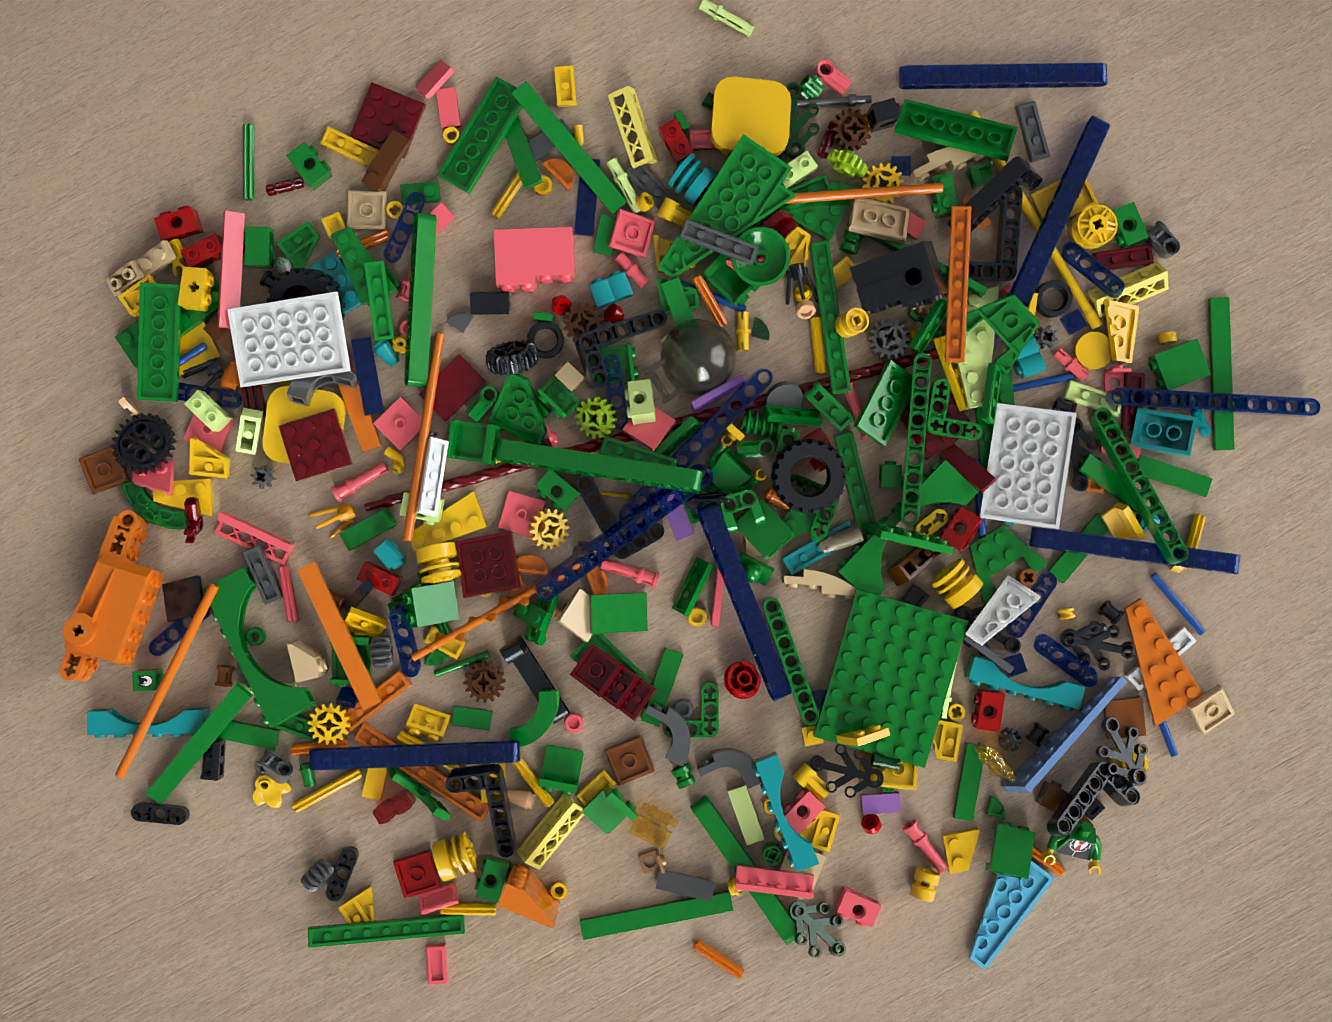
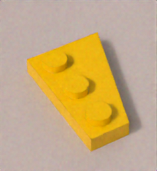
M1105 300L1104 305L1111 359L1115 362L1131 364L1139 306Z
M212 479L173 481L172 496H168L165 492L159 490L153 491L154 502L184 510L186 498H198L201 514L214 517Z

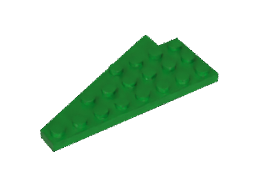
M743 134L688 220L733 237L738 236L796 196L795 193L781 185L792 167ZM680 231L657 268L671 278H675L714 251L679 238Z

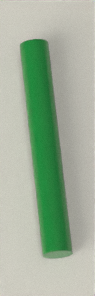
M486 650L434 670V674L437 678L490 657L489 651Z

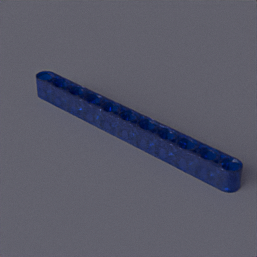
M1106 63L907 65L899 68V88L903 90L1101 87L1108 84Z
M1094 115L1090 117L1085 125L1008 294L1014 293L1026 307H1028L1110 128V123Z
M757 369L671 456V458L676 459L679 455H685L687 458L684 464L680 465L677 463L676 467L687 468L770 385L773 376L768 369ZM761 372L768 374V379L765 382L758 380ZM747 386H753V395H745L744 391ZM737 399L740 401L741 406L739 409L733 410L731 402ZM724 413L727 415V421L720 424L717 422V417L719 414ZM707 427L713 428L714 433L711 437H705L703 434ZM693 441L700 443V448L697 451L690 449V444ZM642 485L620 508L619 518L624 524L633 523L667 488H659L657 492H652L648 485ZM637 497H645L646 503L644 505L636 504ZM630 510L633 516L630 519H625L622 516L623 511Z
M1115 388L1109 390L1105 396L1107 404L1115 407L1274 416H1313L1318 414L1321 408L1319 401L1313 398L1139 388ZM1115 392L1120 395L1118 402L1114 399ZM1134 393L1139 396L1138 403L1133 400ZM1153 395H1156L1158 398L1157 404L1152 401ZM1172 396H1175L1177 399L1176 405L1171 401ZM1191 397H1194L1196 400L1195 406L1191 404ZM1211 398L1215 401L1214 407L1210 405ZM1230 399L1234 402L1233 408L1229 405ZM1249 400L1253 403L1252 409L1248 406ZM1268 401L1272 405L1271 410H1269L1267 407ZM1287 403L1291 406L1290 411L1286 408ZM1306 404L1309 405V412L1306 411Z
M697 464L691 468L701 472L705 471L700 490L712 482L713 474L705 465ZM663 488L535 583V590L542 601L552 600L696 493ZM674 494V498L667 501L669 495ZM659 506L656 512H651L653 507ZM640 517H643L642 522L636 524V520ZM623 529H627L626 534L620 535ZM611 540L612 543L605 547L604 544ZM596 552L593 558H588L590 553ZM575 564H581L578 569H572ZM559 576H565L563 580L557 581ZM544 587H549L548 591L541 592Z
M716 502L697 509V516L769 696L773 701H777L791 694L792 690L720 508Z
M1031 527L1029 546L1228 574H1239L1241 557L1238 554L1187 548V559L1177 564H1170L1165 560L1156 543ZM1174 550L1173 555L1179 559V553Z
M515 740L333 747L309 750L310 770L491 764L520 761V741Z

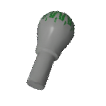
M278 257L274 262V268L279 274L293 269L287 257Z

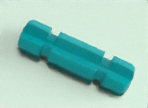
M1198 401L1189 402L1186 406L1192 412V417H1198L1196 427L1200 428L1198 430L1202 437L1210 435L1212 430L1210 426H1207L1208 422L1202 409L1199 410L1200 405Z

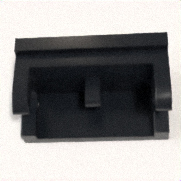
M510 292L470 293L471 315L510 314Z
M216 739L203 754L200 779L218 781L224 777L226 740Z

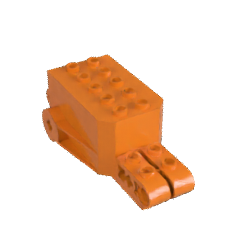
M124 510L118 516H113L93 571L73 616L63 625L62 633L63 638L66 640L64 648H67L59 672L65 680L87 681L98 668V658L127 666H132L163 583V573L134 563L140 556L139 548L141 543L146 540L148 524L143 517L131 510Z

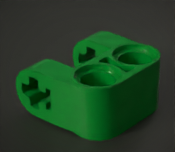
M750 489L724 497L734 500L735 507L731 510L726 509L724 502H721V509L729 534L738 531L733 513L749 507L752 509L757 525L766 522L755 492ZM745 493H751L754 496L753 501L749 504L742 500Z

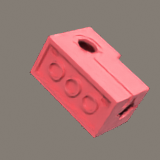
M572 227L494 230L496 285L499 290H503V293H515V290H522L524 293L534 292V289H538V281H541V284H552L553 281L567 284L572 283V280H576L575 239Z

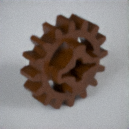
M850 108L848 111L844 109L841 111V114L835 115L837 120L831 122L835 126V128L830 129L831 132L835 133L831 138L838 140L836 146L842 144V150L847 148L849 151L859 150L862 148L861 145L868 144L865 139L871 138V135L868 134L872 130L871 127H868L871 120H865L867 114L861 115V109L854 111V108Z
M578 303L577 309L573 306L571 307L572 313H565L568 319H563V322L567 324L563 328L564 331L569 330L567 337L573 336L572 341L574 343L579 336L573 332L574 330L585 333L583 327L579 326L582 324L581 316H583L586 322H589L586 325L587 332L593 326L597 325L596 329L604 326L600 324V322L604 321V317L599 318L601 311L595 312L596 307L594 305L589 308L588 303H585L584 307H581V304ZM585 312L591 313L594 317L586 316ZM578 313V318L575 322H572L573 317ZM582 338V340H581L582 345H583V342H584V341H586L587 344L589 345L588 339H587V338Z
M483 661L481 666L477 662L475 663V669L473 667L469 668L471 673L464 675L468 680L464 681L463 684L468 685L465 692L471 691L470 698L476 696V702L483 699V702L486 703L488 698L494 701V695L497 697L501 695L499 690L503 691L505 689L501 684L505 683L506 679H501L504 672H498L500 666L494 668L493 662L487 665L486 661ZM480 670V676L473 678L474 674ZM489 670L493 672L496 677L491 676L489 674ZM484 677L486 681H489V683L486 685V688L484 686V683H480V681ZM497 685L496 689L489 694V688ZM474 687H477L480 690V693L477 692L474 689Z

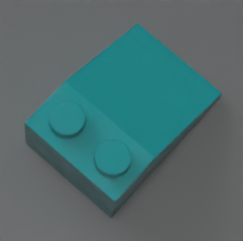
M1138 408L1130 446L1189 458L1198 417Z

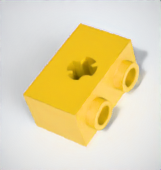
M183 266L178 305L187 310L208 311L212 301L210 293L211 287L214 285L213 273L206 268Z

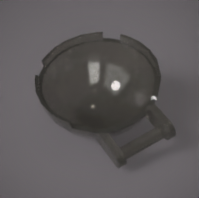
M701 318L686 320L675 326L668 333L663 341L661 359L643 370V372L649 376L662 396L663 404L683 392L692 395H702L726 383L732 375L736 364L735 345L731 336L719 324ZM661 366L667 379L677 388L671 393H668L654 371Z

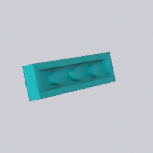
M849 520L828 531L827 536L823 540H826L832 534L852 527ZM811 541L783 557L782 560L790 574L793 575L834 550L824 553L818 546L820 542Z

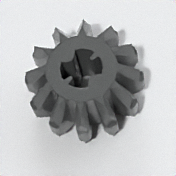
M389 636L373 638L371 640L370 652L374 668L384 669L391 667L393 664L391 639Z
M323 858L319 859L302 876L301 883L307 890L315 892L333 874L334 868L328 861Z

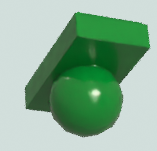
M741 551L731 569L741 573L743 579L747 582H758L764 586L774 571L773 567Z

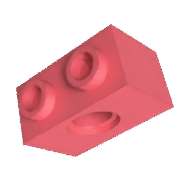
M807 788L805 790L801 789L795 795V800L791 804H786L782 809L788 823L799 834L825 808L823 802L815 797ZM799 806L806 807L804 813L799 814L796 812Z
M846 886L843 887L835 905L839 916L844 919H849L850 917L863 927H866V925L873 927L882 907L879 901ZM855 905L862 906L858 912H854L853 907Z

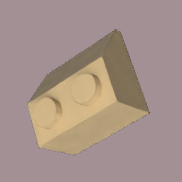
M301 640L287 644L296 683L318 678L328 673L329 663L321 652Z

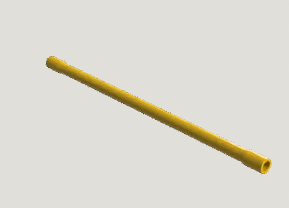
M976 110L968 114L981 118ZM992 158L999 171L1007 164L1003 160ZM1023 192V212L1064 281L1070 287L1092 330L1099 327L1103 323L1096 311L1091 307Z

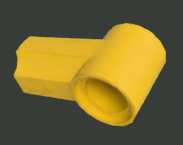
M665 197L657 213L659 217L671 223L674 222L682 228L685 220L692 214L680 207L679 203Z
M806 762L792 775L802 787H806L820 801L829 794L826 790V783Z

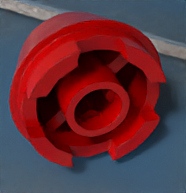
M745 661L731 664L724 674V685L727 692L739 699L753 697L761 685V676L755 669L756 667Z

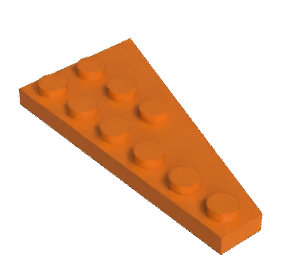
M1139 598L1123 609L1133 643L1136 645L1137 663L1143 687L1146 690L1147 703L1153 717L1152 722L1154 726H1157L1185 708L1189 703L1203 695L1143 599Z

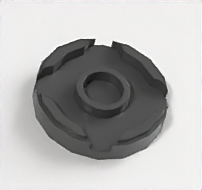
M782 381L769 388L765 397V403L771 406L800 408L803 404L804 396L801 388L796 383Z

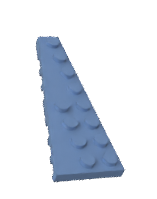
M1123 676L1108 678L1104 683L1105 685L1060 729L1050 734L1048 740L1001 787L1009 792L1030 793L1127 683Z

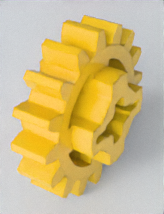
M879 163V168L872 165L873 171L867 170L866 174L868 177L862 178L863 181H866L862 188L878 187L880 184L879 178L884 181L887 180L886 187L891 186L894 181L895 186H899L904 180L899 179L902 173L895 172L896 166L890 169V163H887L885 167H883L882 163ZM880 171H888L891 175L883 176ZM874 175V185L870 187V180ZM894 196L869 198L871 200L876 199L879 202L882 201L883 203H887V200L892 203L894 202Z
M545 508L544 512L538 510V516L532 515L534 521L528 522L532 526L531 529L527 530V532L532 533L529 539L534 541V545H540V548L544 550L546 547L549 550H553V545L559 548L560 541L565 543L563 537L569 536L565 532L566 529L570 528V526L565 525L568 519L562 518L563 513H557V510L553 508L551 511L549 508ZM548 517H554L556 520H550ZM541 538H547L549 541H543Z
M331 702L329 707H327L323 703L322 709L316 707V714H310L313 720L308 721V724L312 725L309 728V732L314 731L313 739L317 736L319 737L318 743L326 740V745H328L332 740L336 744L337 738L340 740L344 739L342 734L348 735L349 731L346 727L351 726V723L347 722L350 719V715H344L347 710L343 709L341 711L340 704L337 707H333V702ZM327 711L324 718L317 719L320 714ZM334 713H337L341 719H337ZM328 719L331 720V723H334L331 728L328 727V724H325ZM318 728H321L325 732L324 735L318 730ZM341 728L339 733L332 736L334 730Z

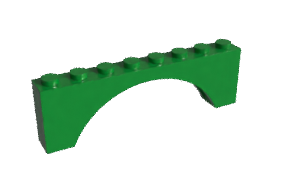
M937 460L930 467L932 471L928 475L924 474L922 476L920 507L940 502H951L966 506L979 491L946 460ZM914 493L906 494L905 497L908 502L913 503L916 501ZM899 502L890 509L892 513L888 517H882L879 522L894 528L901 521V503ZM906 512V513L904 514V517L907 516V515H908L909 513H911V512ZM868 532L864 536L865 542L862 545L858 543L851 550L852 555L848 559L843 558L839 562L837 571L856 589L881 595L885 590L881 576V558L887 540Z
M243 567L213 583L219 589L210 605L213 610L212 616L215 621L219 622L222 636L228 640L230 645L228 646L229 651L236 657L238 661L237 667L241 673H244L247 679L245 683L255 696V704L263 712L262 718L264 722L270 727H275L317 705L309 687H294L275 680L257 664L249 650L245 636V613L248 602L257 588L249 568ZM208 586L203 588L204 593L206 592Z

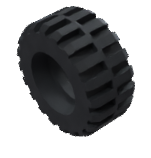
M305 268L290 269L289 272H283L280 275L281 278H276L273 281L274 287L269 288L268 293H270V297L266 299V303L297 298L299 292L306 287L314 295L338 292L342 320H344L343 308H346V303L342 302V298H344L343 291H339V284L336 281H332L333 277L329 274H324L323 271Z
M816 439L793 441L777 454L772 464L771 479L773 490L786 506L795 511L818 513L821 510H826L830 508V505L838 501V497L843 494V488L847 482V470L842 456L837 453L838 451L834 447H831L824 441ZM806 457L819 460L824 465L827 473L824 486L813 494H803L797 491L790 479L793 465Z

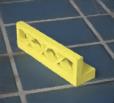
M626 86L608 94L632 168H637L646 163L654 164L659 162L635 89ZM623 94L625 102L621 108L616 105L614 98ZM624 112L629 113L631 116L628 126L622 122ZM631 130L635 131L638 136L635 144L630 143L628 140ZM638 148L643 151L645 158L636 162L634 154Z
M1155 262L1088 290V297L1094 303L1095 311L1099 318L1106 315L1105 309L1101 310V305L1104 304L1105 300L1118 302L1121 296L1128 295L1121 303L1132 305L1168 290V272L1160 263ZM1162 280V285L1153 288L1157 281ZM1140 288H1145L1141 294L1135 295Z
M562 794L516 852L524 863L540 870L584 816L582 812L583 806L576 803L570 795ZM575 809L579 810L575 816L571 817ZM566 825L564 830L558 832L561 826ZM554 839V842L546 847V844ZM542 854L537 862L533 861L538 855Z

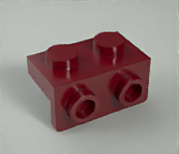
M776 210L769 215L770 219L767 222L757 226L773 229L785 239L798 227V223L789 211Z

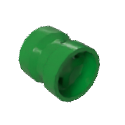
M845 230L843 235L844 241L840 244L839 249L845 253L857 255L859 250L858 244L862 241L863 235Z
M685 763L683 767L679 765L671 770L673 777L677 779L678 789L685 788L696 782L694 775L690 773L688 763Z
M767 842L762 847V856L767 864L777 865L781 861L782 852L778 844Z

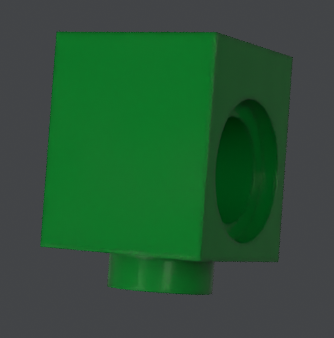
M785 426V429L781 428L775 452H781L786 446L783 443L785 435L791 436L793 441L799 440L800 433L796 432V428Z
M885 461V465H879V488H901L902 465H896V461Z

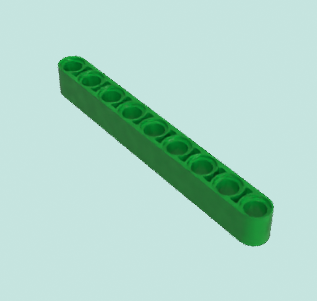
M416 212L413 218L404 373L405 386L426 387L428 381L437 217L434 214Z
M920 353L915 357L912 369L900 520L905 526L914 525L919 518L932 363L930 356L925 353ZM924 359L927 362V366L921 368L917 365V361ZM918 378H922L925 380L926 385L919 387L915 381ZM916 397H921L924 400L922 406L915 405L914 399ZM919 416L922 418L923 423L915 425L912 422V418ZM913 435H917L921 438V443L915 445L911 442L910 438ZM912 454L917 455L920 459L919 463L912 464L909 461V456ZM912 473L916 474L918 481L910 483L907 480V476ZM914 493L916 501L913 503L908 502L905 497L906 494ZM912 512L915 516L914 521L907 522L904 519V514Z
M1104 407L1098 408L1090 415L1089 423L1163 557L1170 564L1184 561L1188 557V549L1109 409ZM1097 415H1101L1104 422L1099 421ZM1106 431L1112 433L1113 439L1107 436ZM1116 448L1122 451V455L1116 453ZM1125 465L1130 466L1132 472H1128L1125 468ZM1135 482L1141 485V490L1135 487ZM1144 499L1150 501V507L1145 504ZM1154 516L1160 519V524L1154 521ZM1164 533L1169 535V541L1164 539ZM1174 550L1179 553V559L1173 555Z
M706 795L690 805L691 810L735 873L737 864L756 867ZM749 891L784 943L789 945L793 942L796 936L795 921L790 917L789 912L777 895Z

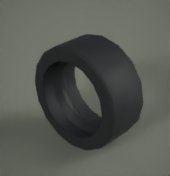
M1059 280L1045 282L1035 291V293H1038L1036 310L1047 318H1055L1064 314L1073 302V294L1070 287ZM1057 288L1062 292L1064 302L1059 309L1050 310L1044 306L1042 295L1046 289Z
M542 321L536 323L530 328L527 334V341L534 343L535 346L534 338L538 331L542 329L552 330L557 337L555 347L549 351H541L537 347L536 350L540 358L549 359L555 357L561 352L564 345L562 331L552 322Z

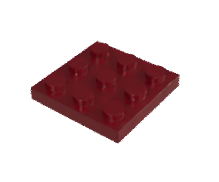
M371 82L350 136L380 149L391 132L396 130L411 139L402 157L405 159L426 105Z
M943 383L936 385V388L939 389V395H934V398H945V396H941V392L946 389L942 385ZM950 390L946 418L971 422L964 410L959 412L953 393ZM918 397L914 400V403L917 406H922L924 400ZM935 401L933 409L936 412H941L943 409L942 403ZM910 403L906 405L899 419L906 430L908 429ZM919 416L912 418V422L915 425L923 423L922 418ZM936 420L934 421V423H930V426L933 427V431H935L936 428H943L942 433H945V421L944 425H938L936 423ZM952 423L949 425V432L956 434L959 427L957 424ZM963 424V432L969 433L974 430V427L972 429H964L965 425ZM926 430L924 458L926 460L930 459L959 439L933 435ZM913 435L911 437L916 445L921 443L919 436Z
M336 409L278 426L295 481L298 482L353 464Z
M512 531L455 541L459 570L461 571L460 579L463 598L521 588Z

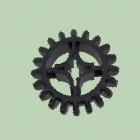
M515 340L491 347L487 351L485 360L491 373L499 374L500 376L515 375L532 369L537 364L538 352L534 343Z

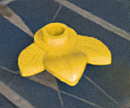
M262 774L255 781L256 789L252 797L257 806L265 802L272 808H280L282 803L281 794L291 791V786L288 782L278 784L265 774ZM266 782L268 786H262L261 783Z

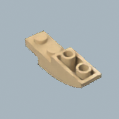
M946 147L926 155L923 159L925 165L912 171L910 177L913 182L918 179L921 182L930 177L929 173L935 170L939 173L948 166L950 171L954 169L959 171L968 166L967 162L971 160L977 162L985 156Z
M162 241L139 259L128 262L108 277L106 282L114 297H117L148 274L152 275V277L157 276L166 270L168 264L177 257L169 242Z
M802 569V576L782 575V583L787 584L786 587L798 588V584L806 585L808 589H817V586H820V593L824 594V597L836 598V595H843L844 599H853L856 591L855 587L844 580L821 571Z

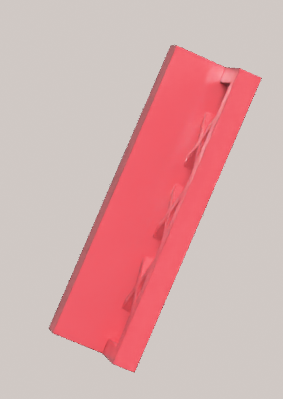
M226 512L219 513L217 520L220 522L214 532L215 534L248 549L257 546V540L265 541L269 546L268 549L264 550L266 557L286 565L295 544ZM225 523L233 527V533L226 534L221 531ZM245 532L249 534L252 540L247 542L241 541L239 533ZM278 547L286 551L283 559L276 557L275 548Z
M737 864L735 889L813 899L814 874Z

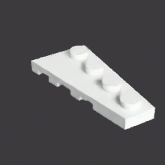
M1008 575L965 635L982 646L1036 603L1041 596Z

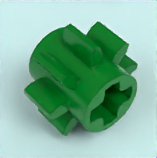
M817 74L813 77L806 75L800 82L801 94L806 99L809 97L817 98L823 91L822 79Z

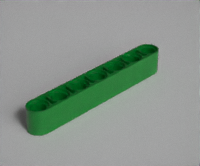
M772 597L766 598L763 601L762 608L800 717L806 724L813 725L818 721L819 713L783 610L777 599ZM769 601L776 603L774 611L770 612L766 609V604ZM781 619L783 626L780 629H774L772 625L774 620ZM787 637L789 645L784 648L780 647L779 640ZM790 655L795 657V663L791 666L785 663L786 658ZM794 674L802 676L800 683L795 684L792 682ZM801 692L808 693V699L804 702L798 700V695ZM808 710L814 711L815 714L811 720L805 719L804 716Z

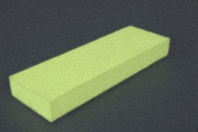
M1072 380L1068 381L1063 396L1065 400L1076 402L1094 410L1101 407L1107 408L1115 417L1119 416L1125 399Z
M746 785L727 790L746 845L764 840L765 838Z

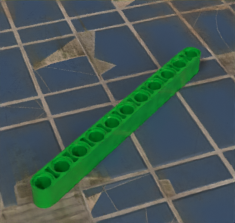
M505 439L497 440L494 459L500 462L692 493H699L703 472L695 469Z

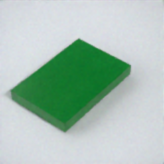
M647 593L589 595L591 634L648 631Z

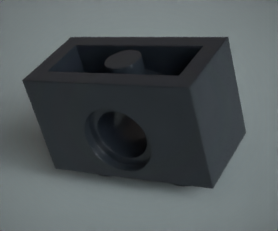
M895 98L873 103L867 112V120H871L869 127L872 128L871 133L895 125L900 117L899 114H901L900 105L896 103Z

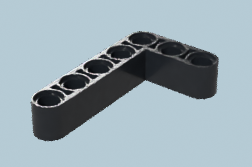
M1019 156L1014 157L964 205L972 207L970 233L1020 185L1032 191L1041 184L1042 177L1030 164ZM951 219L949 220V222H948V224H947L950 228H951Z
M1021 187L1015 190L1016 196L1014 200L1008 196L1000 204L996 263L969 262L972 272L968 278L972 280L1002 282L1011 281L1015 278L1023 199ZM1008 209L1013 210V219L1007 217ZM1007 228L1012 230L1013 235L1011 239L1005 236ZM1005 248L1011 251L1009 258H1006L1003 254ZM985 266L989 267L991 271L988 277L983 274ZM1005 267L1010 271L1007 278L1002 275V270Z
M654 310L585 332L578 336L575 340V347L589 386L593 389H599L605 386L609 380L599 350L600 347L662 327L667 322L666 313L663 310ZM654 315L659 317L660 324H656L653 321ZM636 321L642 323V330L636 328ZM618 326L624 328L625 335L618 333ZM600 332H604L607 335V341L600 339ZM582 338L588 339L589 347L582 345ZM589 356L595 358L596 363L594 366L588 363ZM596 374L601 376V384H597L594 381V376Z
M581 475L577 478L576 487L617 558L625 559L663 537V526L659 523H652L625 538L593 479L586 475ZM582 478H587L590 481V486L587 489H582L579 485ZM591 495L599 497V503L595 506L589 503ZM605 511L608 513L609 519L607 522H601L598 519L600 512ZM653 526L661 528V534L658 537H654L650 533V529ZM610 528L617 529V538L611 539L608 537V530ZM641 535L644 537L645 542L642 546L634 544L635 536ZM619 545H625L628 548L626 555L621 556L617 553Z
M520 635L499 649L502 657L508 664L514 663L538 702L540 690L555 689ZM559 697V708L553 724L570 715V711L561 697Z
M1104 760L1091 763L1049 819L1047 831L1052 836L1070 834L1102 789L1121 807L1138 804L1140 793L1124 776L1106 773L1105 765L1110 763L1109 761Z
M485 764L455 768L449 771L445 782V787L449 792L459 793L486 790L497 852L503 858L512 856L516 837L503 768L499 764ZM490 774H495L498 777H491ZM475 776L478 780H473L471 777ZM451 779H457L459 782H454Z

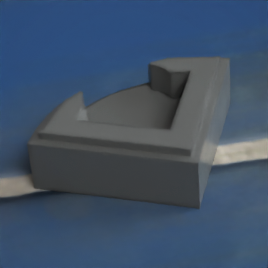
M460 313L452 316L447 323L464 333L474 317L469 314Z

